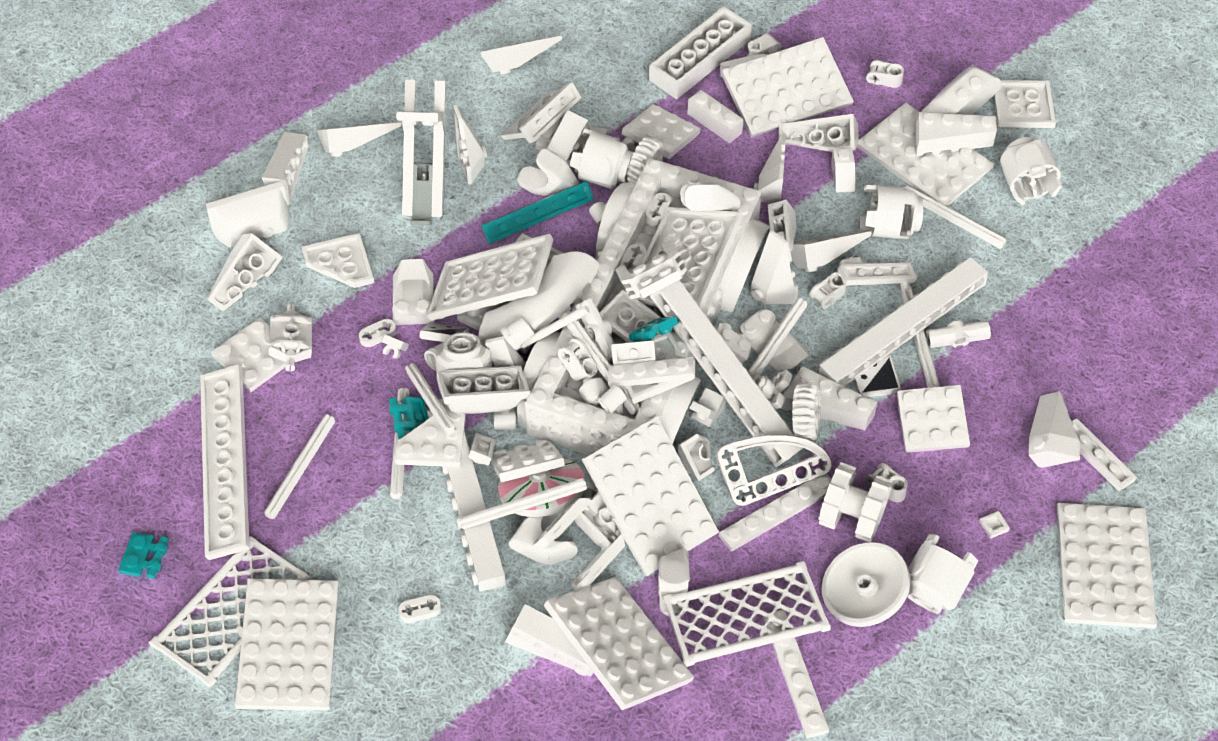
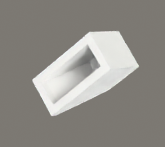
M833 149L831 166L836 192H855L853 149Z

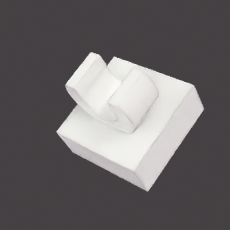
M384 335L382 340L383 343L388 344L384 348L383 354L388 355L390 350L393 349V358L395 359L400 357V350L406 352L409 347L408 343Z

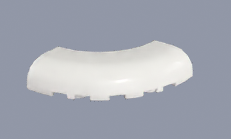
M578 251L553 256L549 266L543 273L537 294L518 298L502 307L485 313L478 334L480 344L486 347L485 341L487 339L504 336L500 329L520 317L527 321L534 333L547 327L557 317L561 319L563 314L571 309L570 304H573L583 296L581 291L586 284H591L600 264L592 256Z

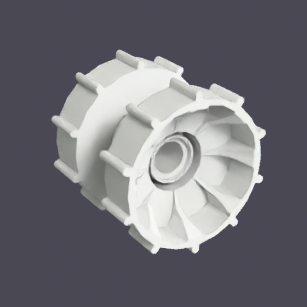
M840 462L823 501L819 524L835 529L842 513L859 519L855 537L871 542L885 511L893 480L877 475L869 492L852 486L856 475V467Z

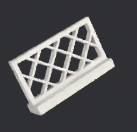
M570 82L560 90L547 92L511 125L501 137L504 140L526 138L528 143H534L567 110L581 99L574 84Z

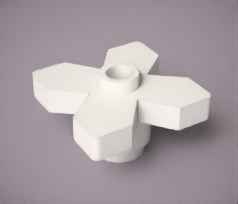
M788 370L779 372L773 380L758 374L753 378V381L760 387L761 392L776 410L781 408L784 403L785 397L781 392L790 384L793 375Z

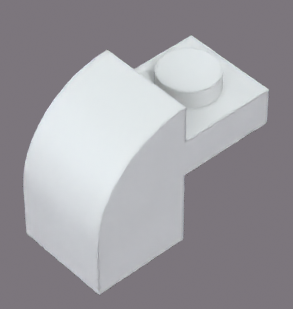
M705 388L699 402L693 401L689 408L694 411L691 418L711 427L723 411L727 400L722 394Z

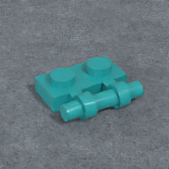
M676 316L656 318L629 334V339L634 342L650 341L657 334L664 335L673 331L672 327L679 323Z
M405 397L401 400L402 404H398L397 398L389 399V411L394 419L395 424H393V427L398 435V439L406 435L405 431L410 433L429 419L422 397ZM401 414H405L406 421L402 420Z
M132 532L118 569L119 573L141 577L143 570H148L146 576L154 579L162 567L161 560L163 555L167 553L169 539L162 536L158 543L153 544L155 540L153 535ZM150 552L154 553L152 560L147 561Z

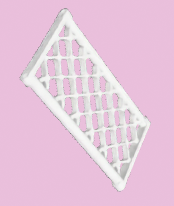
M249 536L250 549L235 553L160 634L154 636L149 641L151 647L167 655L202 680L208 687H212L216 683V678L241 652L243 627H241L240 620L244 617V613H240L239 606L245 603L246 599H239L238 592L241 589H247V584L238 585V577L251 575V579H253L254 574L265 572L267 573V579H269L271 571L282 570V579L284 580L310 579L308 574L299 570L251 536ZM255 547L264 554L253 556L250 550ZM258 559H265L266 567L253 569L252 562ZM268 559H273L280 566L269 567ZM240 560L249 561L250 569L247 571H237L236 565ZM288 569L297 577L295 579L285 578V570ZM225 576L235 577V585L232 587H222L221 581ZM236 591V599L223 601V593ZM210 592L220 593V601L218 603H207L206 597ZM237 605L236 614L224 615L223 608L225 606ZM221 607L220 616L208 617L207 611L209 608ZM195 608L205 610V617L203 619L192 620L190 614ZM238 619L237 628L225 629V620ZM222 621V629L220 631L209 632L208 624L210 622ZM180 624L188 625L190 633L186 636L178 637L175 630ZM194 624H206V631L204 633H192V626ZM239 633L240 640L235 645L226 644V634ZM211 636H223V643L221 645H209V638ZM206 637L207 645L205 647L193 648V640L195 638ZM190 640V649L178 651L177 642ZM165 641L174 642V651L169 650L162 644ZM212 650H224L225 656L220 661L210 660V652ZM207 652V661L194 663L195 653ZM191 654V663H187L179 655ZM208 666L210 672L206 676L197 670L196 667Z
M804 561L797 562L793 566L677 595L668 594L662 596V601L667 609L683 656V663L686 667L695 665V662L817 631L826 632L830 630V624L825 616ZM802 573L805 584L795 580L796 574ZM784 577L789 582L787 588L781 589L775 586V579ZM763 583L768 589L765 594L761 595L753 591V585ZM791 585H797L804 589L800 596L788 592ZM741 588L747 594L743 600H739L731 596L732 590ZM771 590H775L781 593L782 596L779 601H774L767 597L768 593ZM809 591L813 603L803 599L805 592ZM720 593L725 600L722 605H716L710 602L711 595ZM750 595L761 599L756 607L747 604L745 601ZM784 597H790L797 601L793 608L781 604ZM699 599L703 603L702 608L696 611L688 607L690 600ZM727 601L739 604L735 612L725 609L724 606ZM763 602H768L775 606L772 613L760 610ZM803 603L811 607L809 613L804 615L797 612L795 609L798 604ZM674 604H677L682 609L678 616L674 614L672 608ZM706 606L718 610L714 617L711 618L702 613ZM745 607L752 610L754 613L751 618L746 619L738 615L741 608ZM777 609H783L790 613L786 620H781L774 616ZM813 610L817 611L820 619L819 622H815L810 617ZM688 611L696 615L692 623L680 619L684 612ZM720 613H725L732 617L728 624H723L716 620ZM756 614L768 618L765 625L761 626L752 621ZM793 615L804 619L803 626L796 628L788 621ZM699 618L710 622L706 630L695 626ZM738 619L746 623L745 628L742 631L732 628L731 625L734 620ZM770 621H775L782 625V630L772 633L771 630L767 629ZM678 624L689 628L685 635L681 634ZM713 625L725 629L720 637L709 633ZM749 626H753L761 631L760 637L752 639L745 632ZM692 630L703 634L699 642H694L687 638ZM727 632H732L739 636L738 642L728 644L723 638ZM706 637L717 641L716 648L709 650L701 644ZM685 643L695 646L693 654L688 655Z

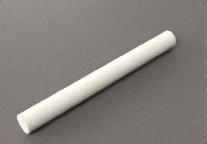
M585 305L537 331L521 347L526 348L590 313L589 307Z

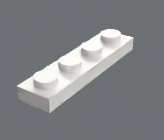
M910 262L843 264L838 269L845 286L900 284L903 281L914 283L917 279Z
M693 356L608 366L609 388L613 385L624 387L695 379V360Z
M1077 418L1072 421L1074 430L1080 440V454L1119 492L1132 484L1136 476Z

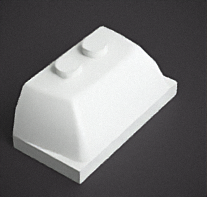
M971 65L944 87L921 112L973 115L1001 89L1000 79L985 70Z
M282 181L205 204L213 234L221 243L228 247H234L242 234L252 233L259 239L269 238L273 234L286 231L290 222L289 206Z
M521 366L437 371L436 378L443 402L447 404L453 413L476 414L506 411L516 407L522 399L528 398L530 395Z

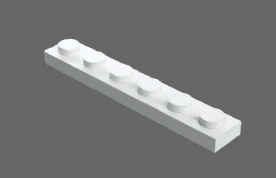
M826 473L805 482L719 532V537L731 552L825 498L832 479Z
M785 610L776 611L774 614L775 617L781 620L787 619ZM763 616L764 623L768 620L765 616ZM770 621L767 629L771 630L772 633L780 632L782 625L775 621ZM795 637L772 643L806 738L828 733V725Z

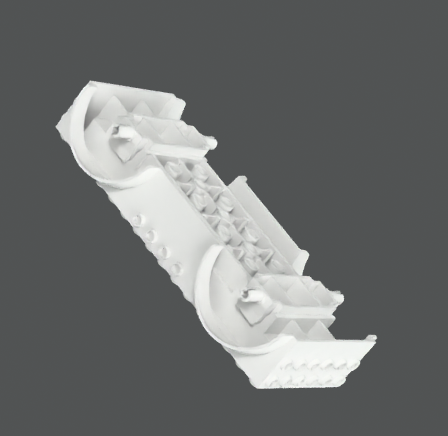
M649 158L637 183H622L610 196L602 215L597 237L596 261L600 266L591 284H586L581 291L583 296L573 303L572 312L577 310L576 305L590 298L593 299L598 311L601 312L622 290L626 291L615 268L620 266L630 245L641 244L647 251L658 226L648 225L645 221L646 210L656 194H668L671 197L670 207L687 208L680 199V190L685 184L715 182L734 192L740 198V207L738 209L719 211L741 212L743 219L702 309V312L709 318L711 324L714 325L720 310L733 312L764 236L766 237L770 226L759 221L762 192ZM636 252V254H633L634 258H636L638 252ZM645 305L661 318L665 317L657 306ZM579 318L578 321L581 323V325H582L583 328H584L585 325H584L582 319ZM564 326L562 332L555 331L536 342L523 371L530 395L528 398L522 399L517 405L518 424L527 429V435L541 440H548L553 444L590 455L648 420L658 417L669 440L673 444L696 389L700 387L702 379L695 376L693 380L638 402L641 407L638 413L634 415L630 414L625 405L623 416L616 413L610 414L603 407L598 408L584 403L579 393L583 380L575 381L558 356V351L562 347L568 346L569 341L575 338L567 326ZM672 327L673 331H671V334L683 357H692L693 354ZM612 332L611 337L615 344L628 343ZM612 360L608 361V362L610 363V365L612 366V365H613V361H612ZM597 368L594 378H602L607 385L606 379Z

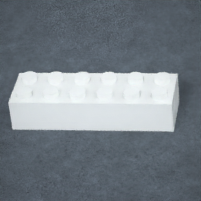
M722 7L650 64L649 81L675 99L680 98L717 68L721 62H724L750 41L752 24L726 7Z

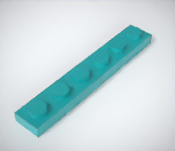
M584 181L481 225L486 241L490 244L594 200L588 181Z

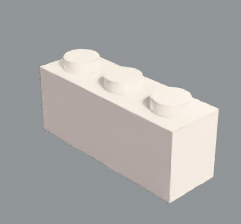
M700 90L688 99L687 114L729 144L742 134L743 118L704 91Z
M567 110L547 149L563 158L570 166L573 152H579L582 138L587 137L583 133L584 129L590 130L588 119Z

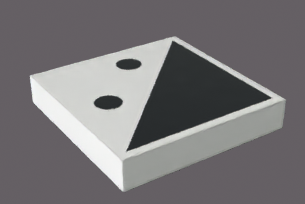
M429 322L420 330V338L444 342L446 338L453 334L469 333V328Z
M891 355L886 356L854 379L858 393L865 397L895 394L901 390Z

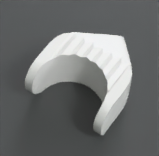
M547 148L542 149L537 154L536 162L540 169L531 166L524 167L520 170L517 177L518 183L522 188L542 196H550L579 184L567 162Z
M715 182L687 183L680 190L681 202L692 212L736 210L740 207V198L734 192Z
M561 512L544 517H526L508 543L512 550L543 565H553L571 559L578 552L576 544L571 541L558 542L552 540L543 549L544 552L539 553L533 546V543L543 533L545 527L552 523Z
M685 549L670 552L662 556L659 561L660 611L666 616L669 615L662 601V596L688 592V582L690 581L689 553ZM677 604L672 605L675 616H678L682 609Z

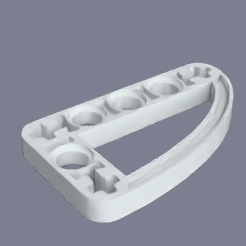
M762 435L744 438L724 444L716 451V458L730 497L734 503L741 506L824 475L831 469V460L821 447L806 439L789 435ZM767 444H790L803 447L811 451L814 456L747 482L737 451ZM725 449L732 453L729 455L731 463L736 462V465L724 467L729 465L727 459L721 457ZM819 459L825 461L826 464L823 465V469L813 468L812 471L814 473L812 474L808 463L810 462L811 466H815L819 463ZM799 466H804L806 469V475L803 478H798L795 474ZM732 469L739 471V478L736 481H731L728 478V474ZM779 474H784L787 479L786 483L782 486H778L775 481ZM765 482L767 486L766 491L761 494L757 493L755 488L757 483ZM748 486H750L751 491L754 494V497H752L751 494H747L743 496V501H741V499L736 498V496L739 495V490H741L742 492H748L750 491Z

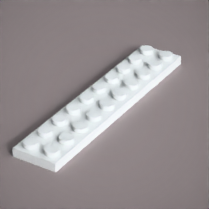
M239 364L200 375L205 557L208 560L250 549L243 370Z

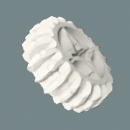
M646 137L639 142L628 166V183H637L649 158L663 161L665 149L662 142L653 137Z
M811 384L797 385L792 402L794 436L808 441L816 440L819 434L821 416L819 389L816 385Z

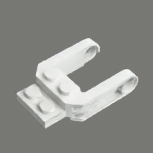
M670 240L661 245L666 256L663 254L656 256L652 259L651 263L635 267L633 273L630 274L624 264L615 268L621 283L631 299L639 298L640 296L644 298L681 279L680 276L687 271L678 250Z
M599 491L591 499L579 498L572 502L533 543V546L539 553L544 552L543 549L552 540L558 538L575 520L576 524L590 539L601 547V551L571 583L574 590L590 586L625 547L624 537Z

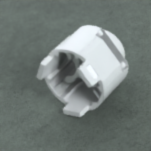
M584 129L583 133L589 137L583 153L574 151L570 166L575 168L574 172L578 173V178L612 190L617 188L620 183H627L628 166L634 152L628 150L626 144L619 142L615 137L594 130Z
M1023 137L1008 145L1001 156L1000 163L1015 199L1024 205L1026 203L1024 199L1041 197L1047 193L1055 197L1062 188L1060 182L1061 174L1048 144L1040 139L1035 140L1030 137Z
M875 184L864 187V191L872 192L870 210H867L866 216H860L859 218L861 231H872L871 237L907 240L913 235V231L918 232L920 230L923 218V199L917 197L913 190H907L902 187L876 186Z
M466 332L456 333L446 338L443 349L436 357L437 371L492 368L490 350L480 344V340L476 335Z
M929 534L908 567L911 581L907 597L928 611L940 614L941 610H951L956 607L975 573L974 569L978 560L970 552H967L964 558L961 559L949 551L936 546L940 537L935 534Z

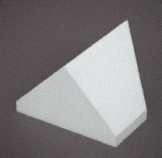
M695 433L678 444V456L683 466L697 481L715 471L711 463L709 438Z

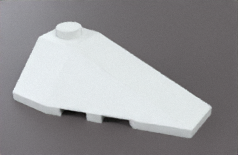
M562 36L482 51L481 56L492 72L500 71V75L511 73V69L518 68L562 40Z
M854 114L779 124V138L782 133H785V144L833 152V149L852 148L855 150L859 140L858 122Z
M401 122L317 130V134L324 153H331V156H341L344 151H350L400 127Z
M782 133L762 169L759 175V182L754 184V189L762 192L761 202L775 203L781 200L786 142L785 133Z
M773 230L769 232L751 284V294L755 300H761L765 304H794L798 297V286L793 283L795 273L790 269L789 262L792 259L788 241Z
M872 231L837 234L836 238L835 236L819 237V240L796 241L790 252L791 259L797 268L805 269V272L816 271L817 267L826 265L871 236Z
M252 233L242 234L232 249L207 300L219 309L226 310L242 297V292L249 286L254 288L258 285L256 282L258 279L272 274L282 256Z
M1060 391L1042 395L1039 398L1029 436V456L1038 467L1043 468L1080 460V440L1074 430L1073 422L1069 417L1068 409Z

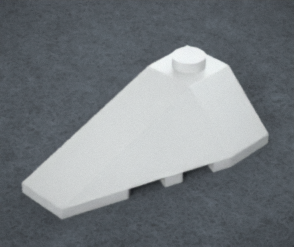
M456 104L453 105L457 157L467 183L471 184L484 167V158L487 157L485 146L481 147L479 139Z

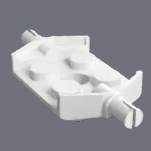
M290 303L287 305L286 312L270 317L269 355L286 362L287 371H289L290 366L291 371H294V362L311 358L312 319L296 313L295 305L292 304L291 309Z

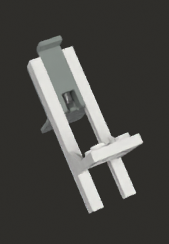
M405 80L404 112H397V120H402L404 129L402 215L412 216L411 225H431L432 217H442L444 215L445 168H449V163H445L447 81H435L434 113L415 112L416 80ZM417 121H422V125L434 126L433 163L414 162V126L417 125Z

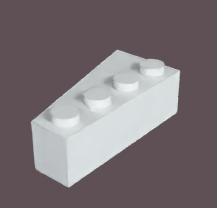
M919 112L916 123V156H922L926 152L938 154L942 150L949 149L951 152L959 151L960 148L964 147L975 149L993 146L997 132L996 116Z
M284 132L278 141V146L262 176L264 186L282 181L287 201L290 205L309 145L307 135Z
M803 366L783 394L785 400L781 409L792 410L796 386L802 384L816 385L820 394V419L835 421L838 424L866 430L875 416L877 402Z
M524 604L505 642L574 669L580 675L591 676L593 671L555 620Z

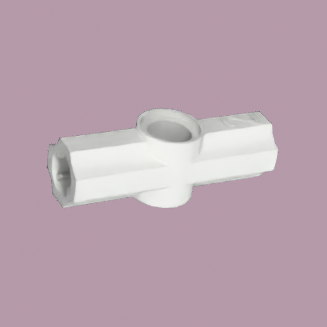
M590 298L575 307L576 309L585 305L589 307L590 313L581 317L585 325L584 329L605 358L610 361L612 360L611 345L615 344L611 337L612 327L607 319H602L593 299Z
M954 321L947 325V327L926 330V339L930 348L952 345L956 348L958 345L966 346L972 341L990 339L991 336L990 326L986 321L964 324L962 321Z

